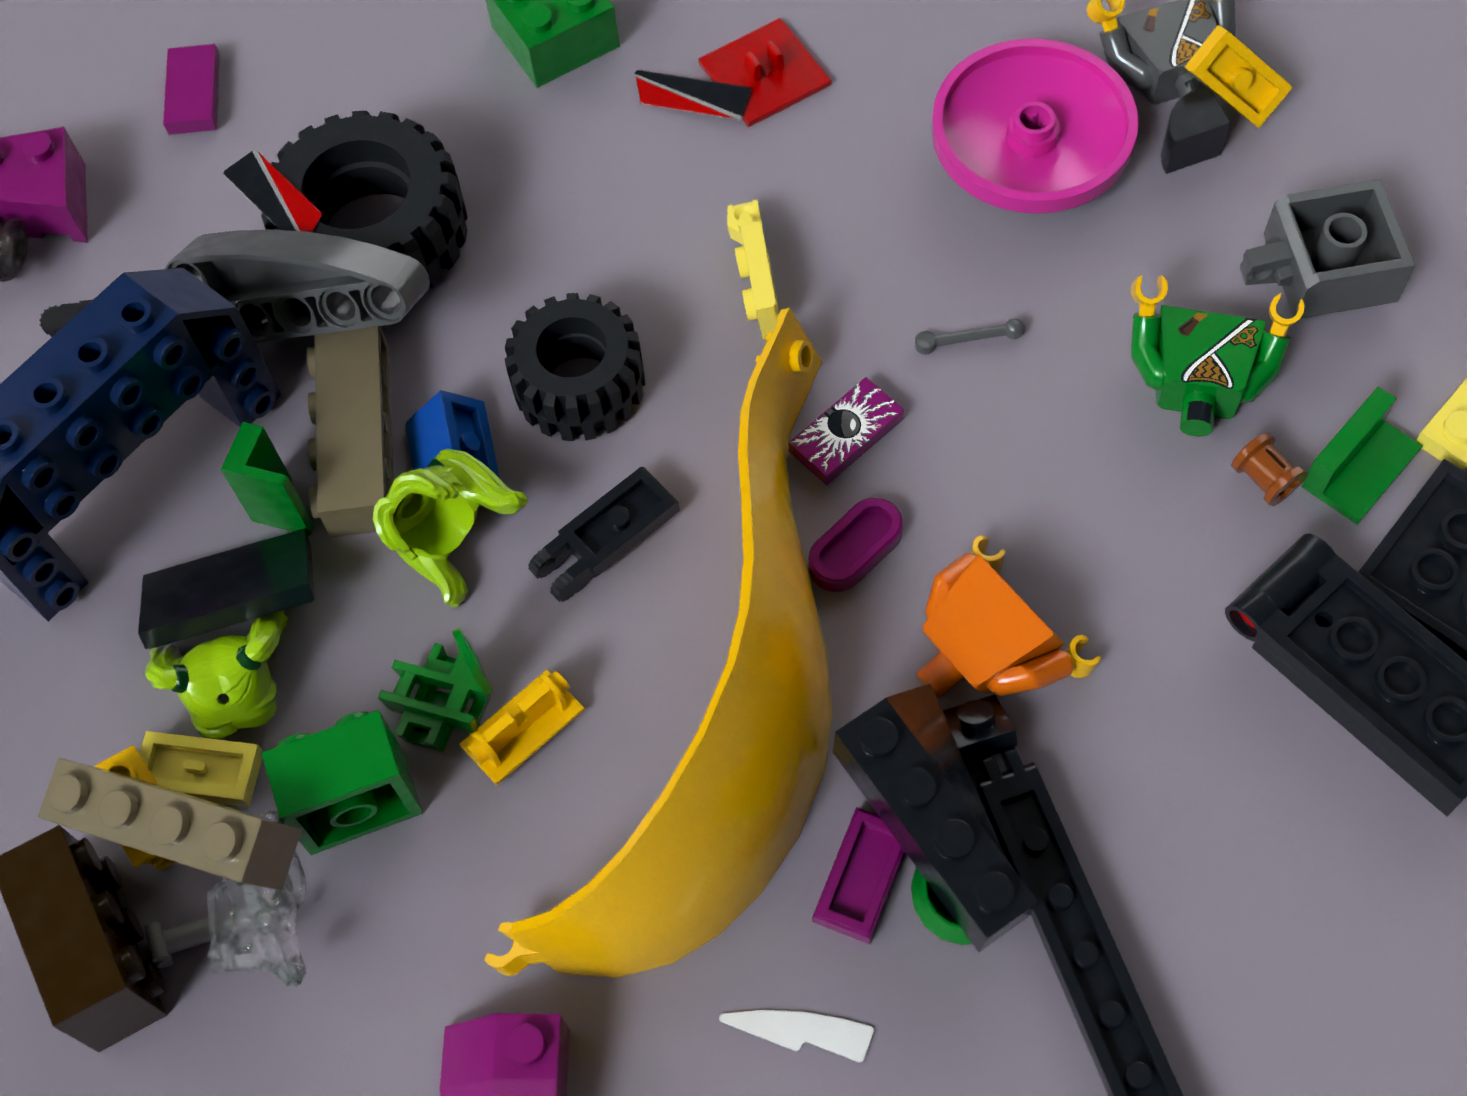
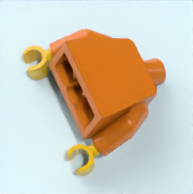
M977 536L973 541L971 554H963L934 576L925 608L927 620L923 624L922 631L940 652L916 674L925 685L931 683L934 693L939 699L963 677L976 690L985 695L992 692L1004 696L1041 689L1069 676L1074 678L1087 677L1101 661V656H1096L1092 660H1084L1077 655L1076 652L1083 649L1089 641V638L1083 634L1074 637L1065 651L1059 649L1064 642L999 574L1002 569L1005 550L1001 549L998 554L993 556L984 555L989 540L986 536Z

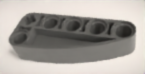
M270 229L236 230L203 234L195 238L171 259L165 269L184 268L235 305L255 343L398 323L428 291L430 284L429 276L424 266L410 256L362 241L305 231Z

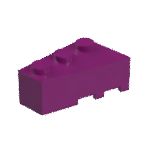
M64 127L0 138V229L24 231L28 237L43 238L45 233L69 235L74 242L88 243L86 167Z

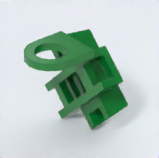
M460 627L452 631L455 642L460 650L457 658L447 656L443 645L434 643L424 667L398 660L393 662L391 668L400 678L393 693L381 690L378 699L390 711L403 714L394 734L406 742L444 752L453 729L473 733L479 726L491 698L490 692L493 690L473 646ZM418 684L420 687L415 698H409L414 685ZM440 687L443 689L451 690V693L448 694L441 691H437V688ZM473 699L474 701L468 714L463 713L468 700ZM419 728L430 730V732L419 731Z

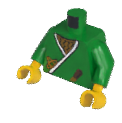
M1140 275L1133 281L1130 289L1131 296L1139 304V312L1133 314L1131 359L1145 384L1156 390L1157 405L1162 409L1181 412L1180 430L1190 436H1207L1213 431L1215 417L1233 418L1239 403L1254 402L1277 378L1291 340L1286 335L1288 328L1302 317L1305 308L1304 302L1300 299L1296 315L1293 318L1284 319L1276 311V304L1279 302L1282 293L1275 296L1269 305V315L1273 321L1270 330H1264L1266 320L1161 305L1159 314L1155 313L1156 303L1162 301L1167 295V280L1162 275L1158 276L1157 294L1153 299H1150L1141 292L1142 275Z

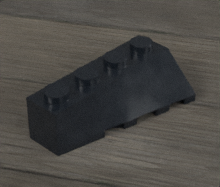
M931 683L886 697L835 731L833 754L978 952L985 949L1030 916L1039 901L1004 855Z

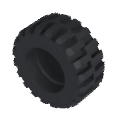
M366 110L352 111L351 117L340 119L339 115L336 114L324 118L325 124L315 129L312 125L306 127L299 132V140L294 144L288 141L277 154L279 163L272 162L271 164L322 213L312 233L362 241L410 256L420 262L426 269L431 289L444 278L442 270L444 268L450 270L460 256L458 247L461 248L464 245L468 231L465 222L468 218L466 205L450 154L445 152L443 143L435 134L428 131L425 132L424 126L408 118L400 122L398 115L380 111L378 116H370V113ZM372 194H390L404 198V201L395 212L374 225L357 229H341L327 225L331 217L341 207L357 198ZM262 213L261 218L266 230H280Z

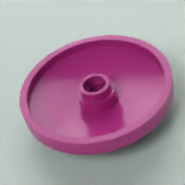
M1049 39L1009 40L990 45L971 54L956 65L942 82L934 101L932 114L934 149L948 175L961 188L977 199L1002 209L1023 213H1051L1072 209L1106 192L1116 183L1127 168L1133 154L1138 133V112L1135 100L1121 76L1096 55L1077 46Z

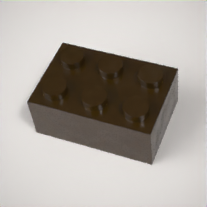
M58 825L0 855V892L52 1026L91 1049L101 1052L167 1016L159 997L166 993L167 989L162 975L151 959L144 961L137 943L144 939V933L133 911L129 907L123 909L116 891L123 888V883L113 862L108 856L100 859L86 838L78 841L63 827Z

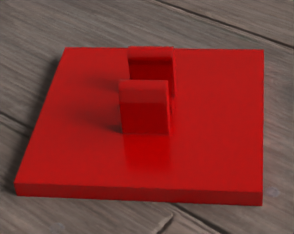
M781 18L698 58L699 65L713 82L744 86L751 89L741 118L748 128L832 84V80Z

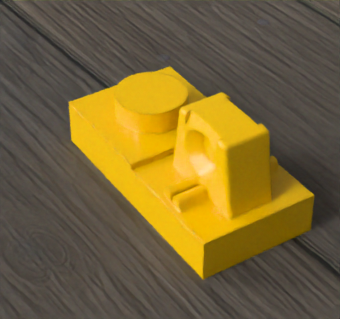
M1217 25L1184 67L1258 128L1261 127L1293 88L1234 35Z

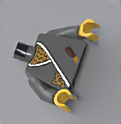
M1090 0L1087 6V15L1090 20L1102 24L1103 31L1099 35L1108 64L1121 76L1125 83L1140 90L1147 100L1154 104L1182 98L1187 93L1206 86L1184 68L1217 25L1225 28L1234 36L1236 33L1235 0H1177L1118 16L1117 19L1116 16L1124 9L1125 0H1106L1109 5V11L1103 8L1101 0ZM1209 89L1210 92L1212 93V95H1213L1214 98H1215V95H1214L1213 91H1212L1211 89Z

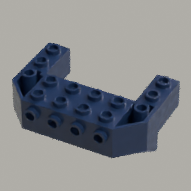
M184 268L122 273L0 384V581L48 622L60 610L70 606L77 598L79 591L89 583L48 532L61 520L71 516L78 508L80 502L104 479L114 475L122 465V462L146 439L156 435L164 422L187 400L199 394L204 401L240 427L242 422L252 424L257 418L265 416L273 407L274 402L281 396L238 308Z

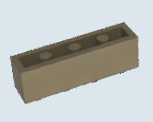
M381 326L316 334L315 347L307 348L309 373L311 378L315 379V392L308 393L307 397L309 416L312 424H316V438H311L308 441L310 464L313 471H317V485L309 487L311 513L314 519L321 518L330 537L376 532L373 522L374 506L379 499L386 497L394 481L389 345Z
M58 758L38 814V818L230 880L277 890L283 889L302 829L106 769L63 758Z

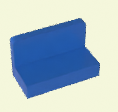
M440 390L407 420L405 429L413 470L426 468L441 450L452 449L469 453L484 463L500 478L484 401Z

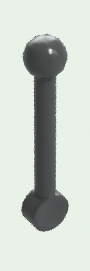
M1013 318L1002 326L935 336L932 332L923 331L915 337V348L921 354H930L935 350L936 346L1005 335L1011 339H1018L1024 334L1025 326L1021 320Z

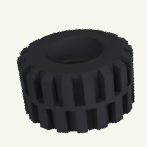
M578 293L566 294V300L557 301L555 296L544 300L545 306L541 309L533 305L525 311L527 320L525 322L517 320L511 328L513 338H507L505 352L507 358H504L519 411H523L525 420L532 427L539 424L541 433L550 437L556 431L560 432L562 440L574 441L575 435L584 434L586 441L596 439V431L604 429L609 434L618 429L616 421L619 418L626 422L634 414L632 404L640 405L643 397L642 386H645V372L638 333L634 331V325L627 314L621 316L620 307L611 301L603 306L599 296L589 294L586 300L579 299ZM591 358L600 362L592 371L581 376L561 377L552 374V371L557 366L570 359Z

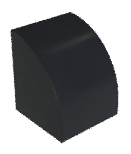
M1207 86L1195 89L1184 95L1171 111L1161 149V162L1166 174L1220 156L1222 153L1230 121Z

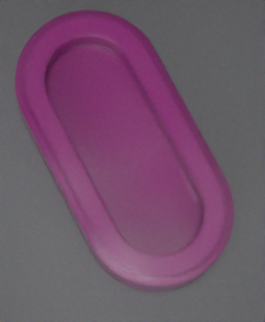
M867 498L854 505L812 545L808 555V568L814 583L827 591L842 592L851 589L899 544L903 529V518L899 509L890 501L882 498Z

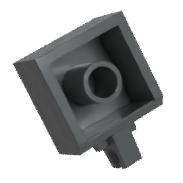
M1381 179L1287 194L1276 201L1264 231L1266 244L1245 251L1243 261L1240 263V271L1245 285L1277 283L1278 286H1282L1293 317L1296 315L1298 303L1302 299L1305 308L1301 318L1398 302L1416 265Z

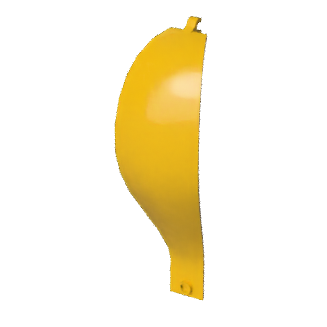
M790 307L780 310L774 331L767 333L765 337L767 342L761 355L755 359L757 364L749 379L740 410L738 463L741 492L743 567L739 611L725 668L700 727L663 792L624 847L587 885L548 912L514 921L513 923L504 922L500 924L498 931L513 940L512 948L503 956L487 953L484 960L503 975L513 976L530 964L544 963L559 973L619 978L672 964L719 936L763 893L800 836L825 773L832 720L828 654L794 520L786 463L791 431L805 403L822 360Z

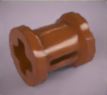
M1265 432L1250 441L1236 455L1231 466L1237 473L1245 472L1265 493L1263 499L1269 505L1275 506L1289 497L1304 482L1308 472L1303 467H1295L1274 446L1275 438L1269 432Z

